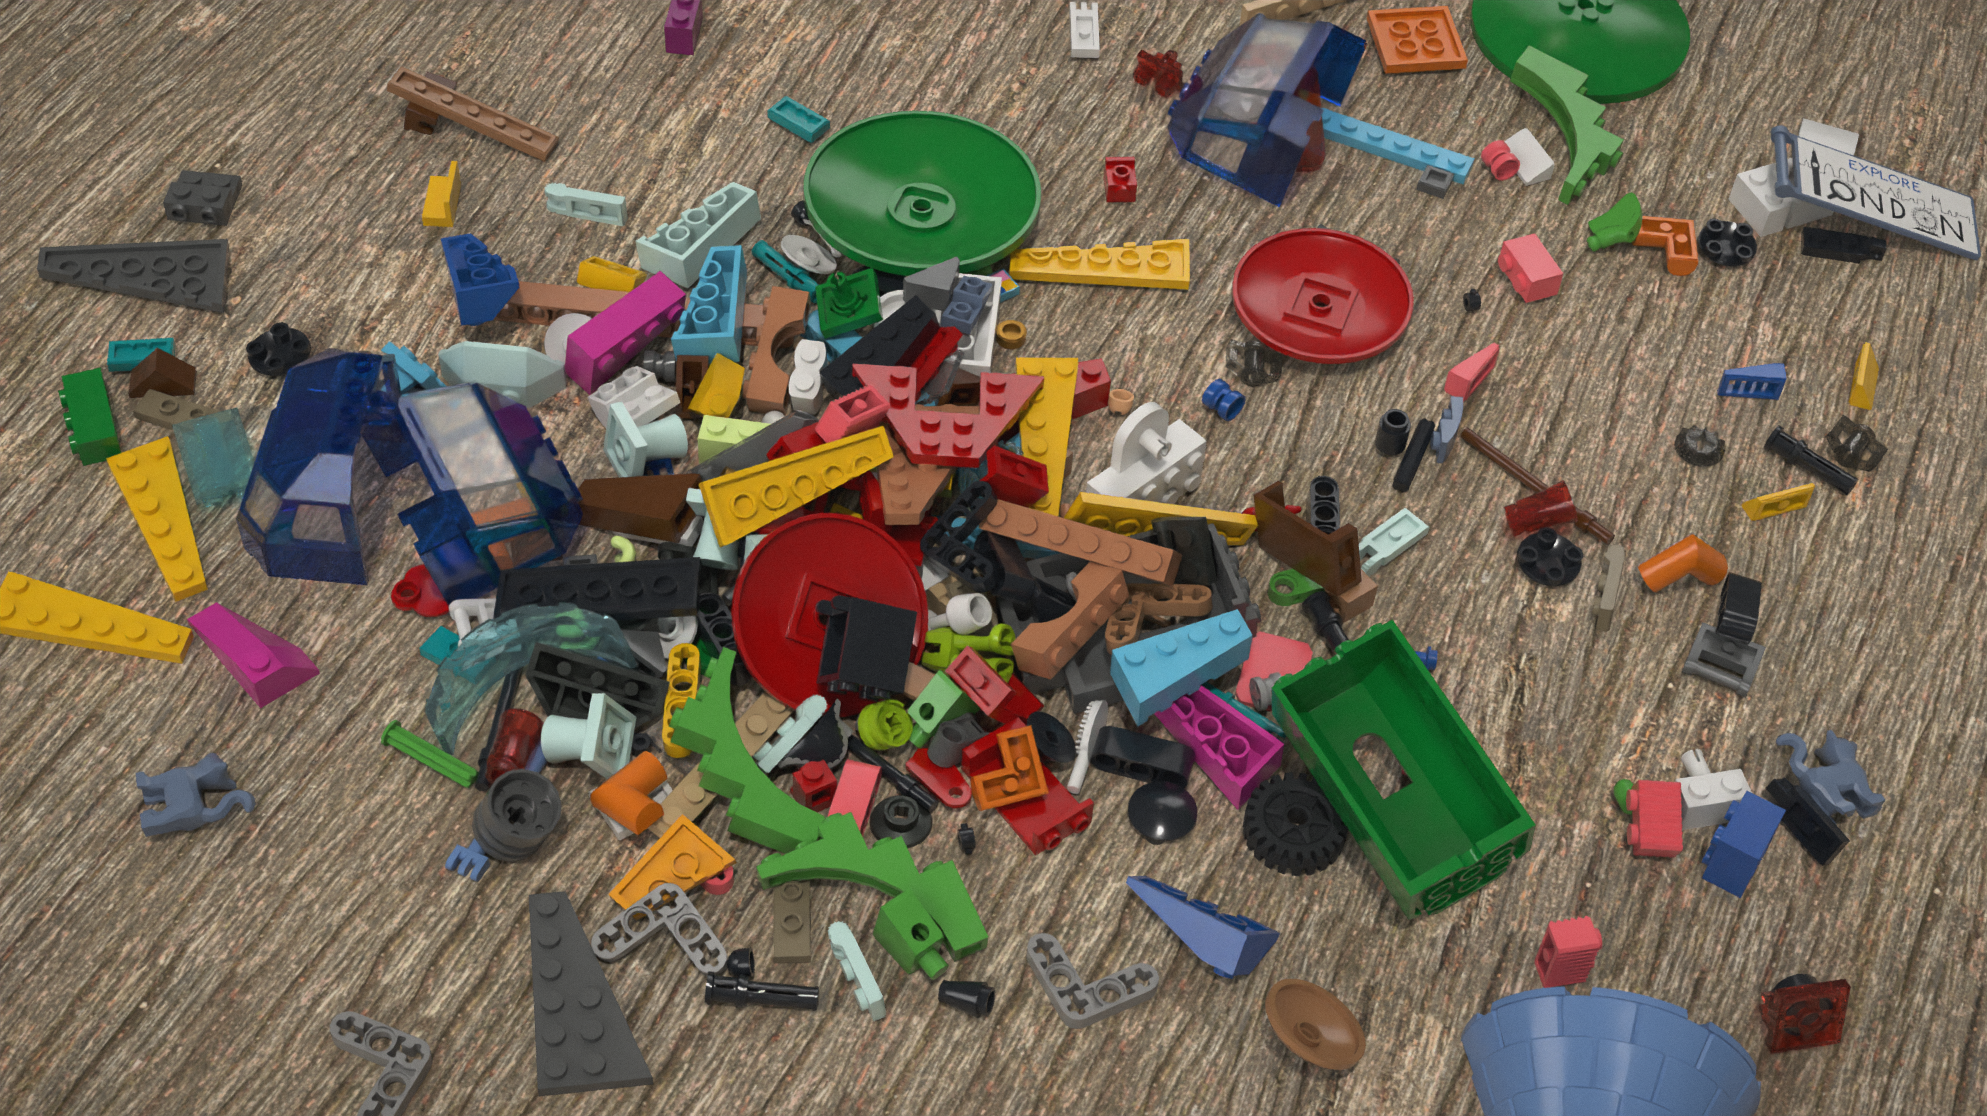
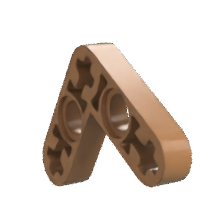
M1126 584L1129 597L1108 619L1105 631L1107 652L1112 655L1113 649L1138 642L1144 615L1196 617L1208 614L1213 608L1211 590L1203 585L1173 584V587L1164 584ZM1164 598L1170 599L1168 601H1157ZM1123 618H1133L1129 621H1119Z

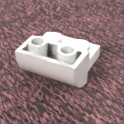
M638 366L625 370L620 377L610 383L601 385L598 391L588 396L595 415L605 428L607 427L609 407L612 403L623 402L637 427L650 423L680 403L677 392L659 385L655 373Z

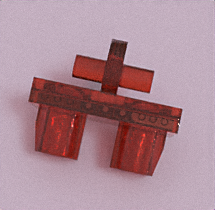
M1141 49L1137 54L1138 65L1133 72L1135 82L1146 86L1152 78L1158 80L1154 85L1155 91L1165 98H1168L1175 90L1182 92L1186 87V84L1182 82L1184 73L1181 70L1182 64L1177 61L1178 53L1170 49L1165 54L1157 52L1153 56Z

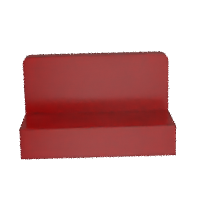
M995 445L987 451L988 474L979 481L988 482L999 500L1029 508L1049 493L1047 465Z

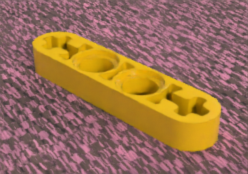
M689 643L674 646L670 650L668 659L667 681L670 684L665 697L662 739L664 751L673 758H683L692 753V750L670 742L675 729L669 727L673 717L672 713L676 710V707L684 709L688 697L695 699L700 687V654L698 648ZM683 658H688L687 670L681 667ZM680 682H688L692 685L686 691L674 689L675 685Z

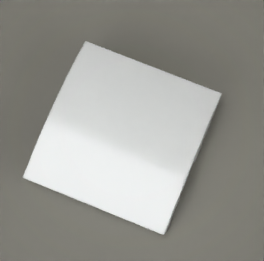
M1803 118L1798 136L1854 155L1859 134Z

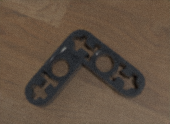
M977 481L969 485L924 534L920 541V548L931 563L978 593H985L993 589L999 578L998 572L988 559L963 544L997 504L998 498L995 491L985 481ZM960 516L966 517L964 524L959 527H951L956 518ZM957 556H967L963 564L951 566L952 561ZM975 568L985 576L983 578L981 576L976 577L972 571Z

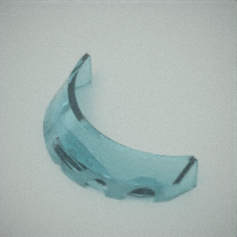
M559 602V606L538 607L537 604L525 605L503 612L499 617L488 619L478 625L461 639L462 644L449 658L445 656L437 669L438 676L433 684L429 699L426 698L425 713L443 750L450 755H454L460 728L474 704L496 682L509 673L529 664L535 642L568 649L584 655L606 658L630 669L636 667L637 664L619 625L606 614L602 616L595 612L578 608L576 604Z

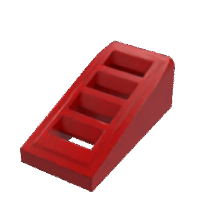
M866 471L859 494L863 520L876 525L886 533H891L893 525H885L879 482L871 471Z

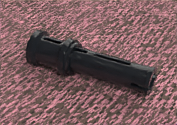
M1778 425L1767 439L1764 449L1775 451L1787 459L1786 463L1793 464L1794 466L1798 464L1848 496L1857 484L1858 478L1808 448L1806 441L1803 439L1798 441L1784 432L1782 426Z
M1319 591L1308 596L1301 606L1303 611L1309 614L1315 623V632L1321 637H1325L1334 655H1336L1334 652L1335 648L1349 639L1342 629L1343 619L1341 615L1335 613L1329 603L1330 596L1326 591Z
M708 971L705 1004L711 1005L713 1001L735 1003L736 1007L742 1008L747 1003L817 1010L819 987L749 981V977L743 974L736 978L716 976L715 972Z

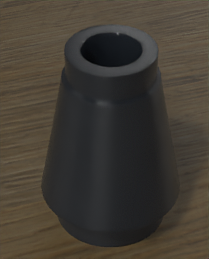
M943 980L939 988L938 1000L976 1018H980L981 1015L988 1017L994 1006L996 991L994 987L988 986L987 982Z

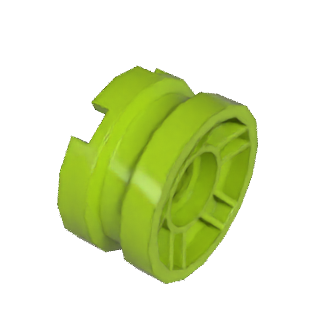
M895 699L884 700L867 705L861 711L858 718V731L866 746L872 750L883 751L904 745L910 739L913 731V721L908 712L906 713L903 709V703Z

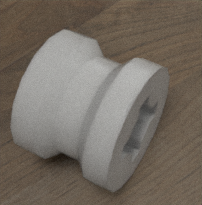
M1279 672L1272 673L1265 679L1261 677L1250 679V694L1253 704L1258 711L1266 710L1269 705H1272L1271 687L1282 677Z

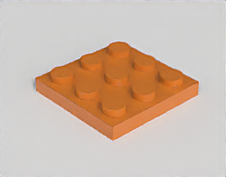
M1448 6L1368 10L1367 22L1385 74L1466 69L1468 59Z

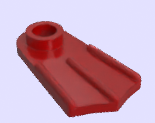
M929 748L917 749L915 754L905 763L906 770L944 805L950 808H962L971 801L972 790L957 767L953 765L952 767L945 768L934 764L927 754ZM952 795H959V796H961V797H959V798H953V797H951V796H952Z

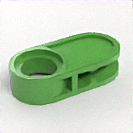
M1290 569L1278 572L1270 578L1267 594L1274 604L1290 606L1302 603L1311 594L1324 591L1325 589L1298 571ZM1282 584L1287 585L1292 589V592L1287 594L1280 593L1275 587Z

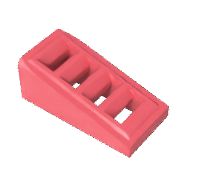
M1492 343L1452 368L1447 375L1445 392L1455 397H1463V402L1467 400L1494 369L1500 349L1499 345Z

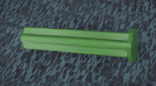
M393 720L385 728L381 737L382 745H391L465 788H470L475 784L478 776V771L475 768L404 729L397 720Z

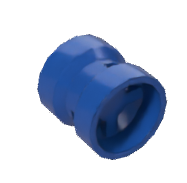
M1220 378L1213 381L1202 396V403L1209 409H1216L1218 415L1225 421L1234 419L1240 413L1246 401L1243 394L1236 390L1232 391L1229 384Z

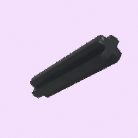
M1426 418L1419 420L1393 479L1392 486L1395 490H1400L1401 492L1409 490L1430 442L1431 433L1435 428V423L1432 420L1428 421Z

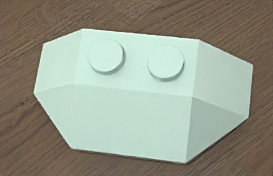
M463 341L448 349L440 350L438 354L442 377L467 403L529 409L566 389L565 363L559 360L554 361L549 356L529 347Z

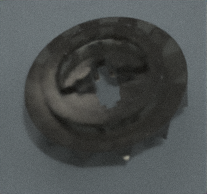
M1693 424L1690 429L1682 428L1674 442L1677 454L1684 461L1700 467L1713 466L1719 463L1726 451L1724 449L1725 441L1719 439L1718 432H1709L1707 426L1699 429ZM1698 441L1704 442L1703 448L1701 447L1700 451L1697 450Z

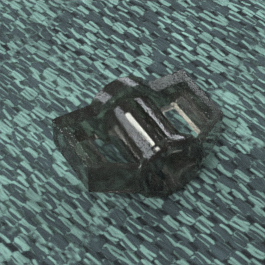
M1230 339L1226 346V367L1236 374L1241 382L1247 386L1256 387L1277 382L1282 374V353L1268 350L1267 346L1260 341L1243 343ZM1238 355L1243 360V366L1237 362ZM1265 363L1270 364L1269 374L1265 371Z
M1844 414L1825 436L1833 450L1835 460L1846 468H1856L1871 472L1888 450L1876 440V435L1870 427L1864 424H1856ZM1842 431H1844L1847 434V438L1843 442V444L1840 442L1838 438ZM1866 449L1872 453L1867 461L1861 459V455ZM1849 451L1850 453L1847 458L1843 459L1844 455Z

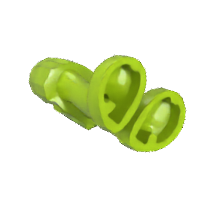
M1002 623L995 625L989 636L962 635L956 633L951 627L930 630L926 632L925 643L939 646L940 652H923L922 665L936 672L939 670L945 671L967 645L976 651L1014 655L1011 643L1016 639L1014 630L1010 625ZM983 658L1007 683L1009 682L1014 669V663L1010 659Z

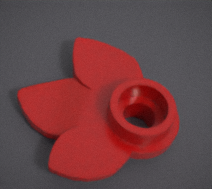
M421 564L409 569L404 579L395 584L391 592V601L400 610H414L419 615L425 617L442 616L449 612V606L446 601L453 596L458 584L453 579L432 577L430 564Z

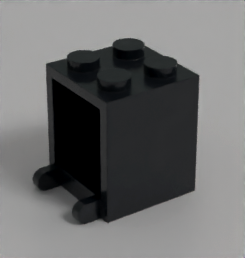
M841 595L833 597L831 601H818L815 605L817 613L827 615L828 619L816 684L827 686L826 692L832 694L847 695V692L859 693V699L871 702H879V699L890 700L892 695L903 694L917 612Z

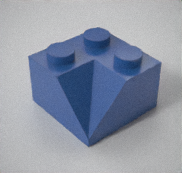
M1749 791L1745 792L1740 803L1733 800L1724 819L1729 821L1727 827L1718 826L1710 842L1711 845L1702 860V863L1707 865L1702 879L1741 898L1765 855L1786 810Z

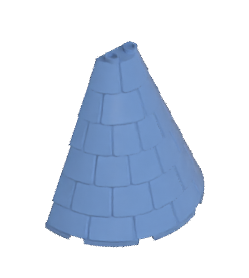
M1565 986L1524 991L1494 1001L1491 1006V1012L1486 1015L1476 1013L1466 1024L1461 1035V1041L1473 1071L1472 1080L1484 1116H1753L1760 1102L1761 1081H1757L1755 1077L1756 1064L1739 1042L1712 1022L1699 1025L1688 1020L1687 1010L1682 1007L1641 994L1593 987L1590 996L1571 995Z

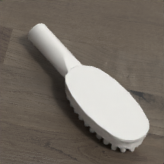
M1106 700L1091 701L1089 706H1087L1088 710L1085 711L1086 715H1083L1087 719L1081 720L1084 724H1080L1082 729L1078 730L1080 735H1077L1079 739L1076 740V743L1080 745L1075 746L1076 749L1080 750H1076L1078 757L1067 785V790L1073 794H1078L1081 790L1098 732L1106 725L1108 716Z

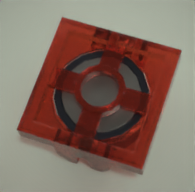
M1796 974L1780 981L1772 991L1761 992L1764 1004L1759 1005V1011L1763 1022L1768 1028L1766 1046L1771 1053L1840 1043L1851 986L1846 979L1818 982L1815 977L1809 974Z

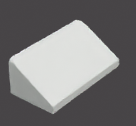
M1527 128L1520 130L1504 141L1509 146L1510 153H1513L1520 161V168L1516 174L1526 186L1551 179L1554 162Z

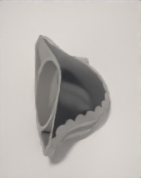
M838 698L815 728L776 765L778 769L792 766L803 767L808 762H819L825 760L830 770L839 765L847 752V739L854 731L839 717L841 702Z

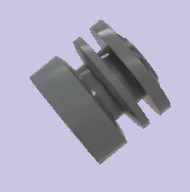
M518 769L504 773L495 780L474 811L472 829L475 840L486 853L496 859L508 862L527 859L537 852L560 819L562 804L557 789L549 779L535 771Z

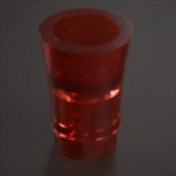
M1564 480L1533 495L1516 500L1515 504L1503 507L1513 536L1524 532L1529 534L1544 527L1578 522L1576 510Z
M517 708L508 709L500 715L497 734L487 758V771L485 773L486 779L491 784L508 771L526 769L531 756L541 742V731L544 722L537 715Z

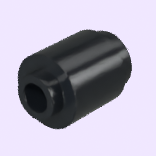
M1391 409L1380 418L1375 438V445L1380 452L1387 455H1398L1405 450L1411 423L1404 411Z

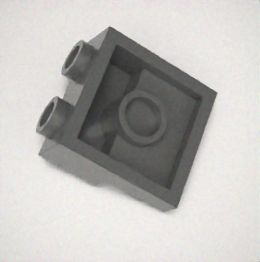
M182 170L178 181L171 182L163 201L167 220L227 226L242 187L241 176Z

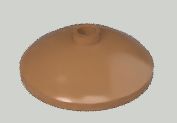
M1284 979L1275 983L1267 993L1265 1008L1273 1031L1290 1051L1304 1061L1324 1069L1344 1070L1355 1066L1364 1055L1366 1041L1359 1022L1353 1013L1327 990L1305 980Z

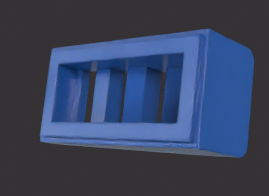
M1784 363L1724 370L1717 389V395L1779 400L1787 379ZM1730 380H1735L1734 384H1729Z

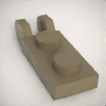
M1610 544L1606 549L1597 590L1603 592L1602 597H1595L1592 615L1598 616L1596 630L1606 632L1610 630L1626 555L1624 547L1618 544Z

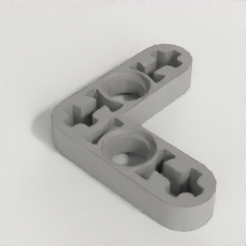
M664 883L598 929L591 940V947L600 960L615 962L667 926L703 975L707 976L708 971L715 972L716 976L722 974L727 968L728 955L721 942L683 890L673 883ZM668 893L671 897L677 894L675 908L671 909L667 905L658 910L662 918L656 921L653 912L647 905L652 903L656 909L664 903L662 898L664 894ZM637 913H643L649 917V925L642 932L632 931L629 927L631 917ZM688 920H694L700 924V932L693 939H685L680 935L681 925ZM622 924L624 931L631 940L626 943L622 936L614 943L615 951L611 953L607 949L600 951L604 946L602 939L606 936L611 940L618 937L621 933L617 927ZM707 936L711 940L704 943L712 954L721 953L717 957L719 964L715 967L711 964L702 965L706 959L699 947L694 952L690 950L701 945Z
M1040 933L1034 935L1028 941L1026 954L1028 964L1059 1017L1070 1028H1085L1151 999L1157 992L1159 975L1155 968L1149 964H1134L1088 985H1084L1054 936ZM1041 947L1043 951L1050 950L1049 962L1051 965L1047 967L1048 961L1042 952L1037 953V948ZM1056 974H1063L1069 978L1070 983L1066 987H1056L1050 982V978ZM1139 977L1142 981L1149 980L1148 986L1144 987L1142 983L1135 984L1136 978ZM1128 988H1130L1129 995L1127 994L1126 990ZM1112 989L1119 994L1120 998L1116 1002L1109 1003L1103 1001L1099 994L1103 990ZM1073 995L1072 1001L1078 1009L1084 1008L1083 1014L1079 1015L1077 1011L1070 1012L1072 1003L1069 997Z
M346 1011L336 1015L330 1024V1033L334 1044L344 1051L385 1067L360 1107L357 1116H378L380 1112L381 1116H402L432 1066V1054L429 1045L420 1038L356 1012ZM351 1026H354L356 1033L347 1032L345 1036H342L341 1029L348 1030ZM386 1037L392 1041L390 1047L384 1051H374L371 1049L372 1042L377 1038ZM400 1045L402 1047L403 1053L399 1052ZM417 1052L421 1054V1060L414 1059L412 1063H408L407 1055L414 1057ZM392 1082H402L406 1086L402 1094L394 1097L388 1096L384 1091ZM380 1102L384 1105L383 1110L381 1109Z

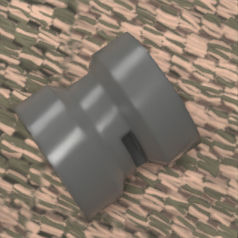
M645 350L643 369L655 373L656 379L663 377L666 382H676L677 362L674 351H667L664 355H661L655 350Z

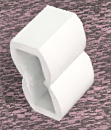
M802 339L795 350L794 361L796 369L789 380L791 404L793 411L801 410L810 414H816L823 401V380L819 372L828 366L826 347L824 342Z

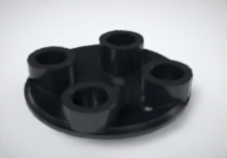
M1712 218L1707 221L1706 226L1699 233L1698 243L1701 251L1710 260L1724 266L1735 267L1747 264L1754 258L1757 251L1756 240L1752 235L1753 228L1746 223L1737 224Z
M279 322L272 325L269 331L264 332L255 340L249 342L246 346L249 363L255 371L267 376H282L292 373L304 365L310 356L311 344L304 333L289 328L286 323Z
M1541 528L1538 533L1529 535L1519 545L1517 560L1521 570L1530 579L1539 584L1562 586L1573 581L1581 570L1582 550L1567 538L1557 534L1552 528Z
M1164 781L1147 783L1132 794L1128 803V816L1132 825L1153 845H1160L1165 841L1179 839L1196 826L1198 810L1195 800L1188 791L1174 783Z

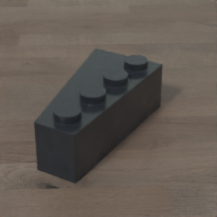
M915 295L819 372L827 392L834 399L838 400L843 395L847 396L851 392L859 391L860 388L863 389V385L858 378L852 376L853 364L910 367L940 329L936 314Z

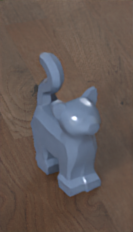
M1828 730L1825 744L1822 748L1814 751L1828 766L1808 768L1803 765L1808 756L1804 740L1794 733H1786L1777 737V746L1787 745L1794 748L1789 763L1794 775L1799 780L1800 787L1810 795L1834 823V819L1830 816L1837 812L1850 817L1857 810L1859 816L1865 819L1877 815L1882 809L1885 799L1881 794L1873 793L1869 788L1866 772L1856 761L1857 744L1855 742L1848 741L1842 737H1836L1832 730Z
M216 753L207 754L194 766L175 767L157 776L148 777L144 772L135 773L137 787L142 789L145 805H155L166 801L167 805L163 811L156 812L153 809H149L140 814L141 828L146 837L178 830L192 831L206 823L219 821L225 818L236 803H241L244 810L250 813L255 808V798L250 792L233 790L223 796L217 807L210 809L204 806L201 790L237 788L236 782L229 778L227 772L228 764L220 759Z

